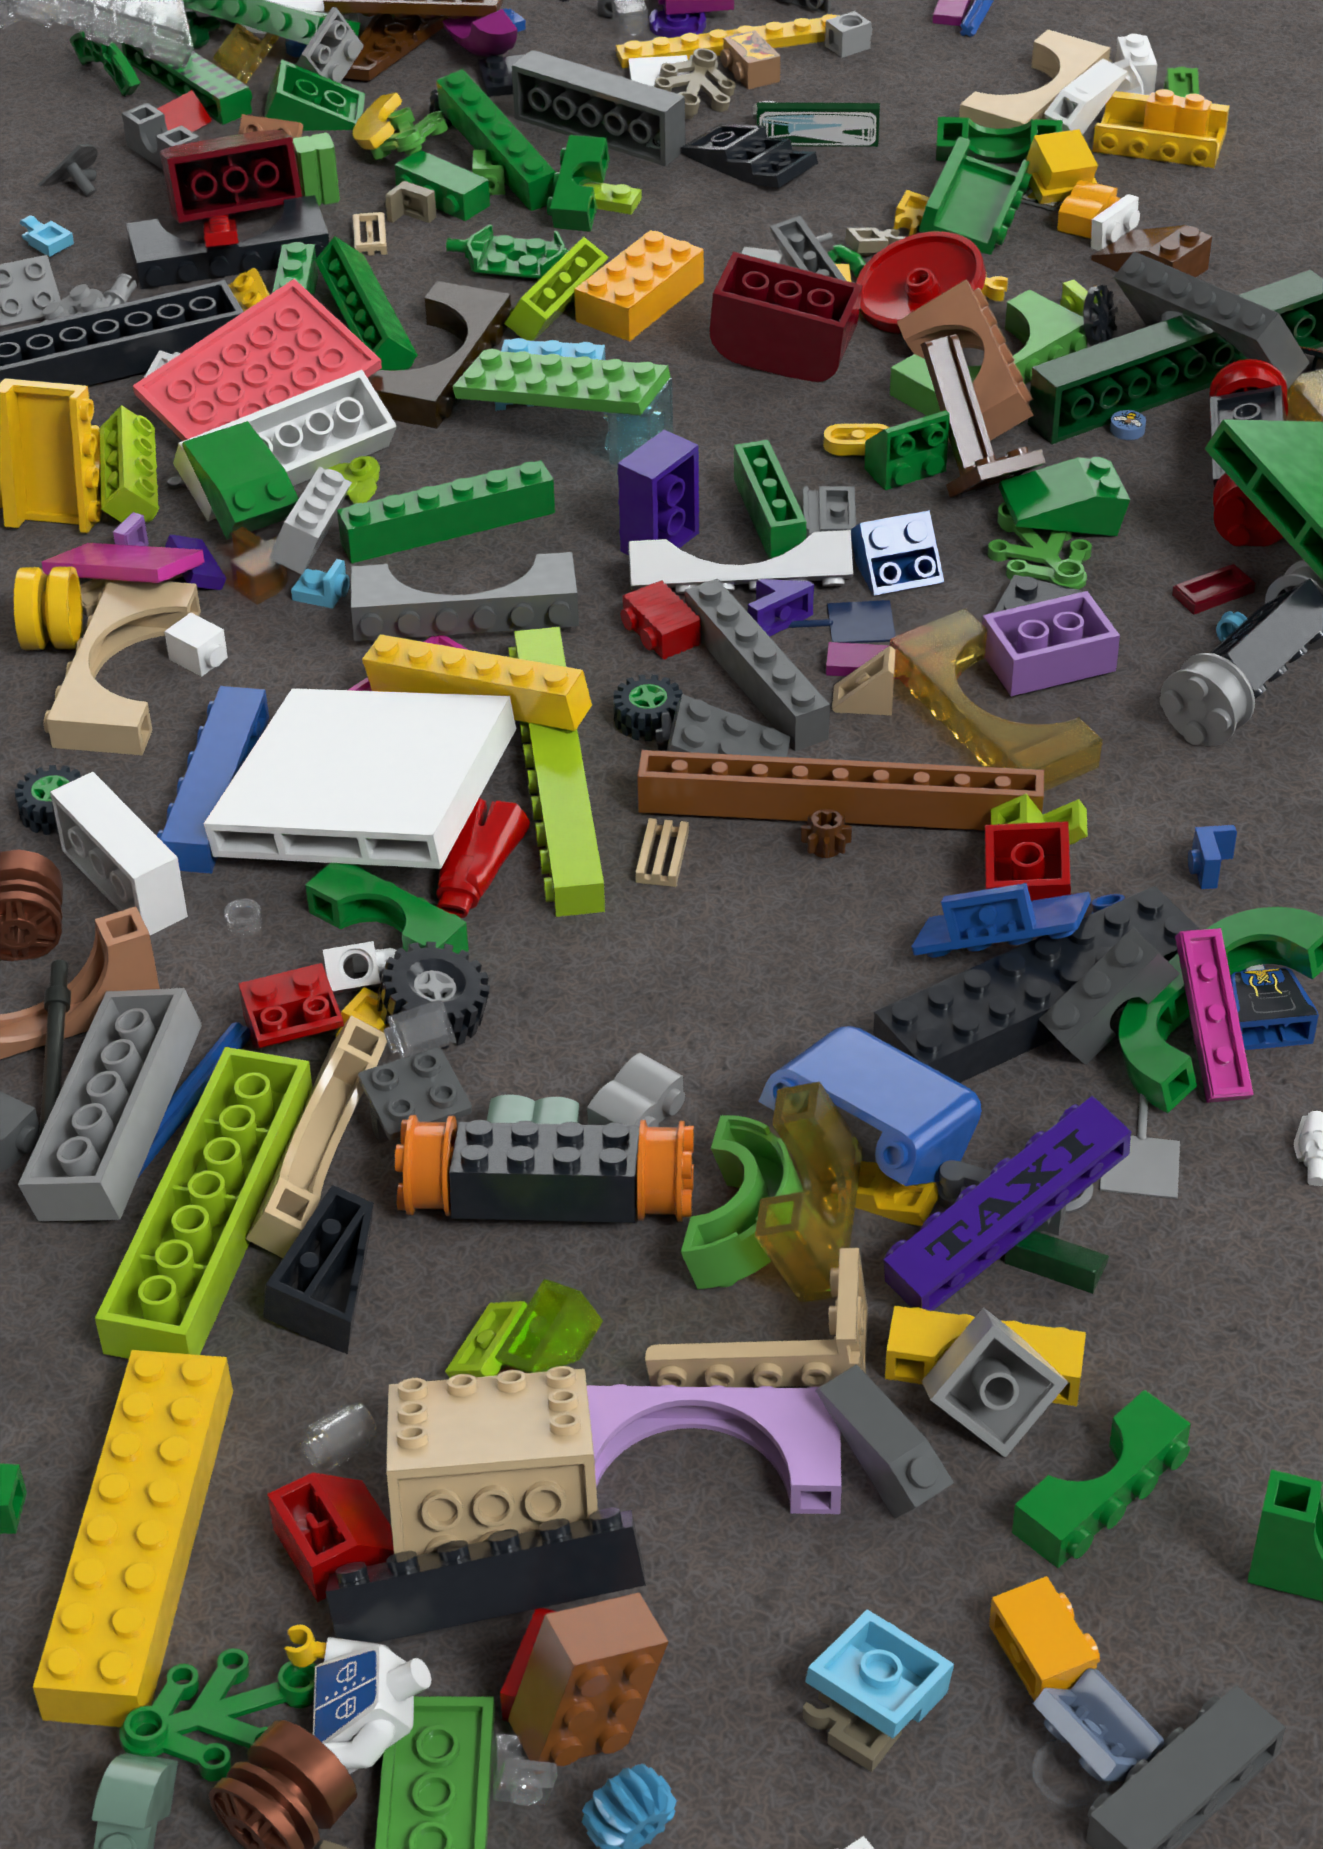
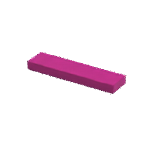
M1221 928L1180 931L1175 936L1206 1102L1249 1099L1254 1094Z

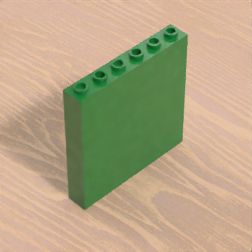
M1223 419L1205 447V450L1323 581V422Z

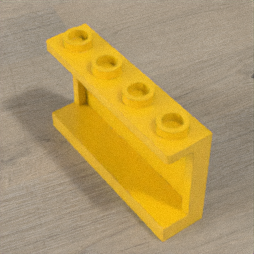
M1115 91L1105 105V113L1101 123L1095 125L1092 152L1215 168L1227 131L1230 106L1211 103L1207 137L1143 129L1146 101L1150 95Z
M4 379L0 383V484L5 527L19 528L25 520L77 524L79 525L80 533H88L100 521L102 514L101 502L97 501L96 488L99 483V470L97 467H94L93 456L96 451L97 440L96 435L91 430L94 403L92 399H89L88 386Z

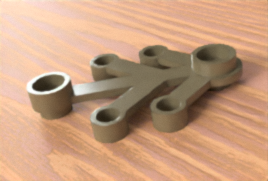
M699 48L694 51L688 61L663 63L660 68L659 77L655 79L654 87L671 92L672 88L688 85L686 92L678 94L685 96V119H691L698 113L700 104L698 93L700 88L712 99L711 108L718 112H724L729 108L730 96L734 94L736 84L717 69V55L713 51ZM694 71L693 73L677 76L681 72ZM705 75L711 77L718 84L717 88L705 77Z

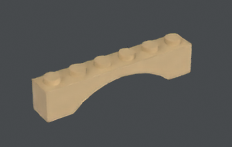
M353 1016L349 1017L331 1044L246 1240L284 1258L319 1204L324 1180L335 1151L364 1092L359 1082L358 1074L361 1071L377 1067L389 1039L388 1034Z

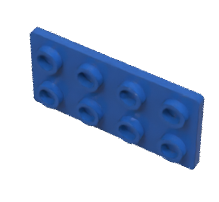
M1027 883L944 896L941 901L944 915L932 916L927 919L911 946L913 955L927 954L928 957L935 958L944 956L953 949L967 947L968 951H980L990 947L992 943L1008 941L1010 945H1020L1038 936L1049 935L1052 939L1067 937L1079 928L1091 902L1089 892L1031 901Z

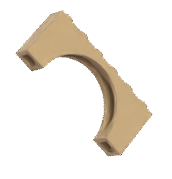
M108 581L104 592H100L98 595L97 608L94 614L88 617L87 630L84 637L78 639L76 655L73 661H69L67 664L66 677L63 684L58 685L56 688L54 704L51 710H47L45 713L44 730L50 735L52 748L143 755L153 731L148 702L136 701L116 695L101 686L95 678L104 663L122 649L146 639L165 636L164 631L190 613L199 616L201 610L197 584L165 581L160 583Z

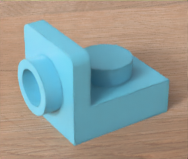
M336 559L327 573L320 570L306 569L291 589L292 600L334 608L340 597L346 596L350 586V578L346 575L345 561Z

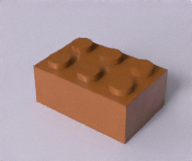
M639 1592L544 1616L508 1718L535 1770L553 1765L567 1766L579 1758L602 1752L605 1754L615 1753L629 1744L669 1643Z

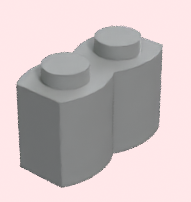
M642 1053L636 1054L621 1068L615 1079L603 1086L587 1107L588 1125L622 1123L627 1126H640V1121L646 1120L648 1127H659L660 1122L669 1114L675 1115L684 1103L683 1076Z

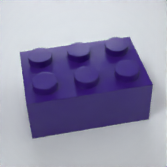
M663 430L618 463L620 550L629 555V541L666 539L677 548H681L699 534V446L669 431Z

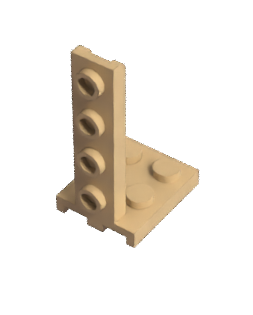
M840 1248L839 1268H831L832 1297H838L835 1301V1306H829L830 1335H836L834 1339L652 1345L646 1350L645 1355L651 1386L821 1387L856 1364L866 1373L868 1306L859 1248Z

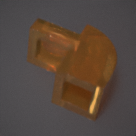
M244 527L232 532L235 559L231 560L234 589L258 605L279 593L288 582L287 567L269 559L278 536L265 542L260 536L254 535Z

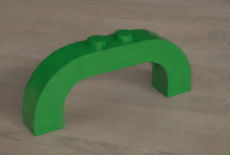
M1289 907L1256 908L1228 916L1207 928H1221L1230 975L1234 972H1240L1249 967L1262 964L1286 966L1312 980L1323 971V917L1315 913ZM1178 952L1169 963L1180 974L1149 1004L1140 997L1131 998L1123 1010L1119 1023L1120 1045L1130 1081L1137 1092L1142 1094L1149 1103L1167 1114L1197 1087L1191 1057L1165 1042L1172 1031L1190 1016Z

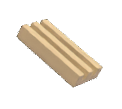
M384 213L354 214L355 249L360 253L368 251V256L375 255L374 251L381 250V255L387 254ZM378 220L380 241L374 242L372 221ZM366 221L367 242L361 243L360 222Z
M649 818L636 869V883L677 886L689 834V822L681 821L679 827H673V820H665L664 825H657V819ZM661 835L652 874H646L655 836ZM670 836L677 837L668 876H663L661 874Z

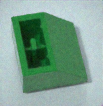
M947 410L884 429L865 441L864 469L885 491L946 472L950 413Z

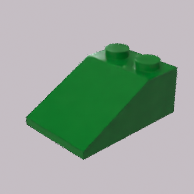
M281 59L269 86L264 117L299 122L304 125L303 131L353 130L356 122L363 114L365 93Z
M248 421L183 441L182 443L226 540L286 520L297 503L299 497L285 468Z
M1077 457L1000 481L998 487L1016 527L1118 536L1130 502V498L1112 462L1102 457H1092L1091 459Z

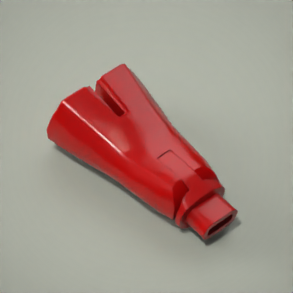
M478 799L440 869L437 888L439 902L436 907L450 914H455L460 918L467 917L469 910L477 907L480 898L487 891L502 864L529 829L530 821L518 804L498 800L496 802L492 801L489 812H487L486 800Z

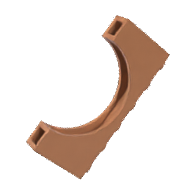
M966 279L900 319L897 323L904 340L912 352L924 358L920 344L954 334L958 336L962 348H975L984 351L983 363L977 377L973 381V387L991 441L1033 416L1028 404L1033 398L1023 382L1022 374L1014 363L1015 359L1005 343L1006 340L997 326V321L992 311L988 307L987 299L980 288L973 290Z
M136 906L95 919V940L90 956L78 975L67 985V988L71 991L70 1010L65 1013L64 1039L89 1030L106 991L160 989L150 934ZM44 1002L21 1011L0 1014V1059L46 1045L48 1012L44 1009Z

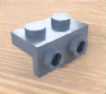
M1088 1668L1071 1690L1045 1687L1033 1702V1705L1046 1718L1043 1723L1047 1730L1062 1742L1070 1743L1081 1755L1079 1763L1084 1770L1099 1781H1125L1129 1771L1139 1761L1146 1759L1150 1762L1164 1745V1739L1094 1668Z

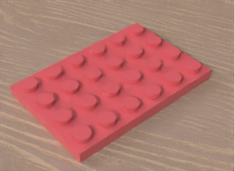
M293 279L134 384L133 390L134 394L182 441H185L359 370H363L368 378L382 368L381 359L302 285Z

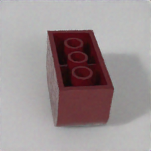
M281 130L243 133L176 145L160 151L172 217L179 223L284 204V199L302 197L292 136Z
M733 251L713 292L709 329L711 342L722 356L737 364L811 382L828 380L838 370L856 329L863 285Z

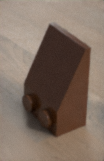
M1187 225L1131 230L1121 236L1116 242H1112L1092 255L1091 260L1118 272L1135 251L1193 277H1197L1208 270L1212 236L1201 232L1196 227Z

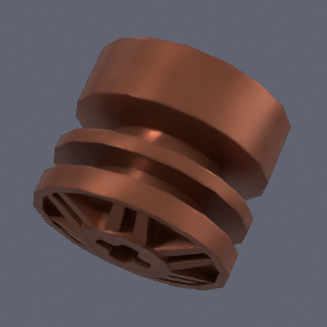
M25 850L0 852L1 960L37 959L47 955L59 943L62 934L61 905L63 902L61 872L51 860L38 853Z
M286 1720L274 1721L248 1750L249 1763L236 1762L228 1772V1778H221L209 1793L211 1807L218 1819L233 1838L245 1849H313L320 1840L318 1829H330L357 1798L356 1785L348 1770L336 1755L317 1737L302 1727Z

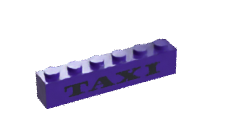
M1093 1096L1080 1106L1078 1104L1070 1106L1061 1115L1057 1124L1046 1132L1039 1131L1033 1135L1026 1143L1025 1148L1012 1159L1005 1158L993 1168L990 1176L978 1186H968L957 1197L955 1204L943 1213L936 1212L923 1223L918 1233L907 1241L900 1240L895 1243L884 1258L885 1282L911 1308L919 1307L930 1311L935 1310L1130 1154L1131 1130Z

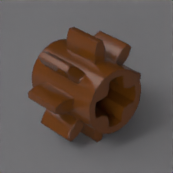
M821 809L813 815L809 814L807 825L801 826V842L808 843L807 852L809 854L814 853L818 857L831 858L839 853L844 854L846 843H851L852 826L845 825V815H840L835 810Z

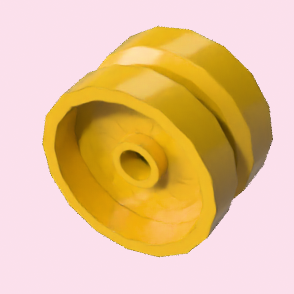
M73 566L53 567L48 577L39 567L19 568L14 583V618L21 649L44 650L49 640L58 650L76 649L78 639L81 638L83 608L79 577Z

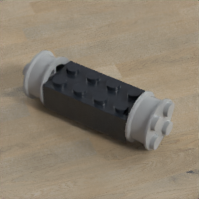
M1304 559L1295 562L1288 568L1285 575L1277 578L1270 585L1266 593L1265 604L1251 614L1210 653L1193 655L1182 665L1179 671L1174 672L1165 680L1161 689L1160 705L1169 722L1184 736L1187 742L1192 745L1201 744L1204 746H1218L1225 743L1234 734L1236 728L1243 726L1252 717L1255 709V698L1267 690L1264 684L1266 681L1272 682L1288 670L1285 663L1294 662L1303 656L1308 649L1323 648L1322 579Z

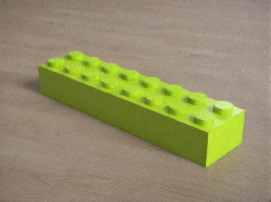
M230 1047L224 1048L95 1317L103 1354L129 1359L132 1350L201 1354L250 1241L246 1240L247 1234L312 1090L309 1061Z

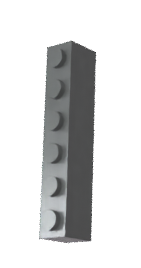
M719 579L685 589V603L688 608L691 607V610L695 611V614L700 617L701 643L773 727L779 732L791 736L789 745L792 749L798 751L828 740L830 704Z

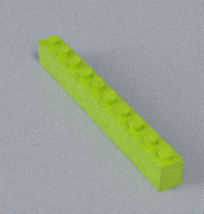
M560 627L514 631L515 646L508 647L509 657L566 667ZM519 721L521 742H529V744L523 745L525 768H533V770H527L529 794L537 793V796H531L533 820H541L540 823H535L537 847L545 846V850H539L541 874L550 875V877L543 878L546 902H554L556 917L605 912L604 880L577 729L576 731Z

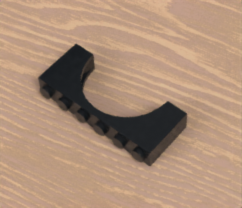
M315 195L284 199V212L278 222L267 231L255 237L238 241L239 244L206 247V244L183 240L167 232L161 226L158 219L126 223L130 251L141 290L239 275L252 268H255L257 271L277 269L282 244L293 242L315 244L316 258L329 244V233Z

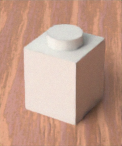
M193 613L188 614L164 631L169 660L201 677L228 658L224 629Z

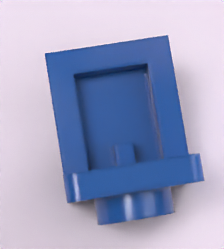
M1234 825L1195 827L1192 850H1189L1188 867L1190 874H1197L1201 889L1217 888L1221 861L1233 859L1237 836Z

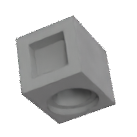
M853 11L826 20L825 46L841 58L870 49L872 36L871 22L857 12Z

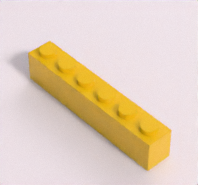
M381 634L362 658L372 691L510 696L515 720L576 731L592 706L584 672L581 669Z

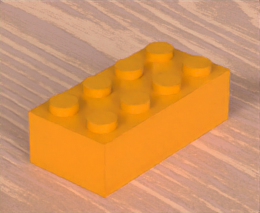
M648 231L574 289L576 322L630 342L704 282V249L691 245L687 241H680L665 236L658 231Z

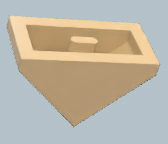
M891 646L887 647L834 685L832 710L836 713L892 715L895 649Z

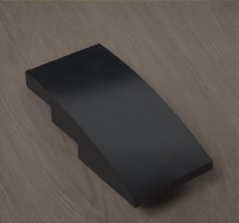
M719 124L681 147L684 155L714 170L747 183L780 188L818 164L816 152L795 151L792 149L790 139L768 138L765 126Z

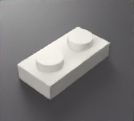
M1127 194L1092 219V249L1100 251L1112 242H1116L1121 236L1138 225L1140 219L1138 211L1139 197Z

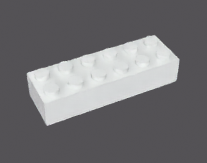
M359 370L190 439L248 421L285 468L292 485L295 486L312 479L319 467L328 469L336 464L350 463L356 457L367 456L389 447L397 425L363 370ZM182 441L178 444L173 464L207 521L213 520L216 516L184 451Z

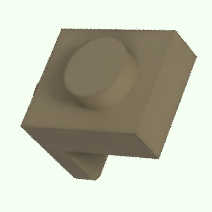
M403 181L386 194L385 206L389 222L393 223L403 215L428 223L436 218L435 192L433 190Z

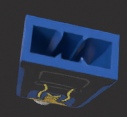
M1262 964L1249 967L1240 972H1234L1230 975L1245 1050L1314 1043L1319 1014L1291 969L1286 967L1266 969L1265 965Z

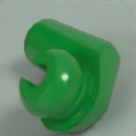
M842 244L834 245L833 249L827 252L834 264H841L843 261L849 264L850 270L856 278H858L861 270L866 265L860 254Z

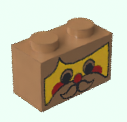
M756 30L723 37V50L720 53L721 62L725 68H728L734 74L737 81L740 80L747 89L780 82V55Z

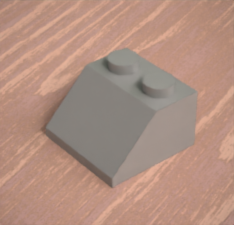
M985 1308L981 1309L922 1380L932 1402L1005 1458L1068 1384L1067 1380L1020 1335Z

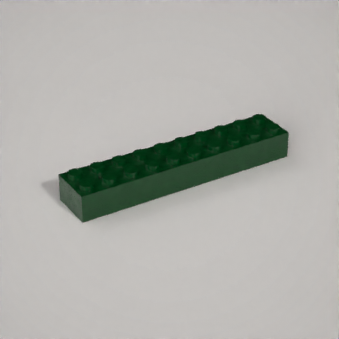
M1312 270L1238 295L1278 312L1299 346L1312 349L1323 347V278ZM1182 314L1032 367L1030 394L1033 399L1029 402V406L1033 416L1028 418V425L1052 445L1110 424L1111 417L1116 412L1132 410L1141 413L1210 388L1214 377L1221 369L1233 362L1246 360L1247 358L1217 332L1196 319Z

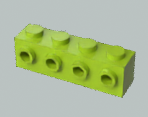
M121 405L100 427L101 510L121 523L132 512L144 515L145 522L149 523L154 519L159 510L155 427L147 418L141 415L137 416Z

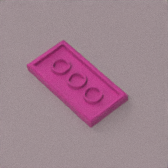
M86 543L46 559L41 563L43 572L47 576L53 567L73 566L79 578L160 583L204 563L203 550Z

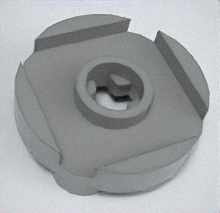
M81 284L74 287L70 291V295L61 301L47 305L43 310V315L45 316V321L106 308L109 307V304L101 291L89 289L86 284Z

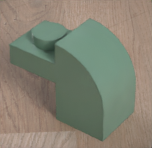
M127 1752L112 1760L102 1778L93 1809L92 1821H98L94 1849L154 1848L157 1822L168 1817L171 1812L178 1765L177 1760L140 1756Z

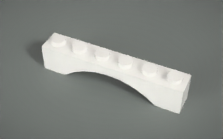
M851 530L813 532L801 544L781 556L764 562L746 565L718 564L702 560L680 550L666 539L629 541L628 545L631 590H638L663 580L664 584H667L668 588H675L676 594H685V589L715 579H719L728 591H734V585L749 584V590H756V582L759 579L822 580V586L825 587L845 585L844 579H850L853 575Z

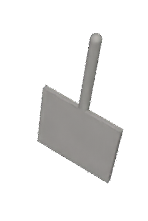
M1140 1094L1137 1136H1131L1130 1154L1101 1177L1100 1191L1178 1199L1180 1141L1146 1137L1148 1100Z

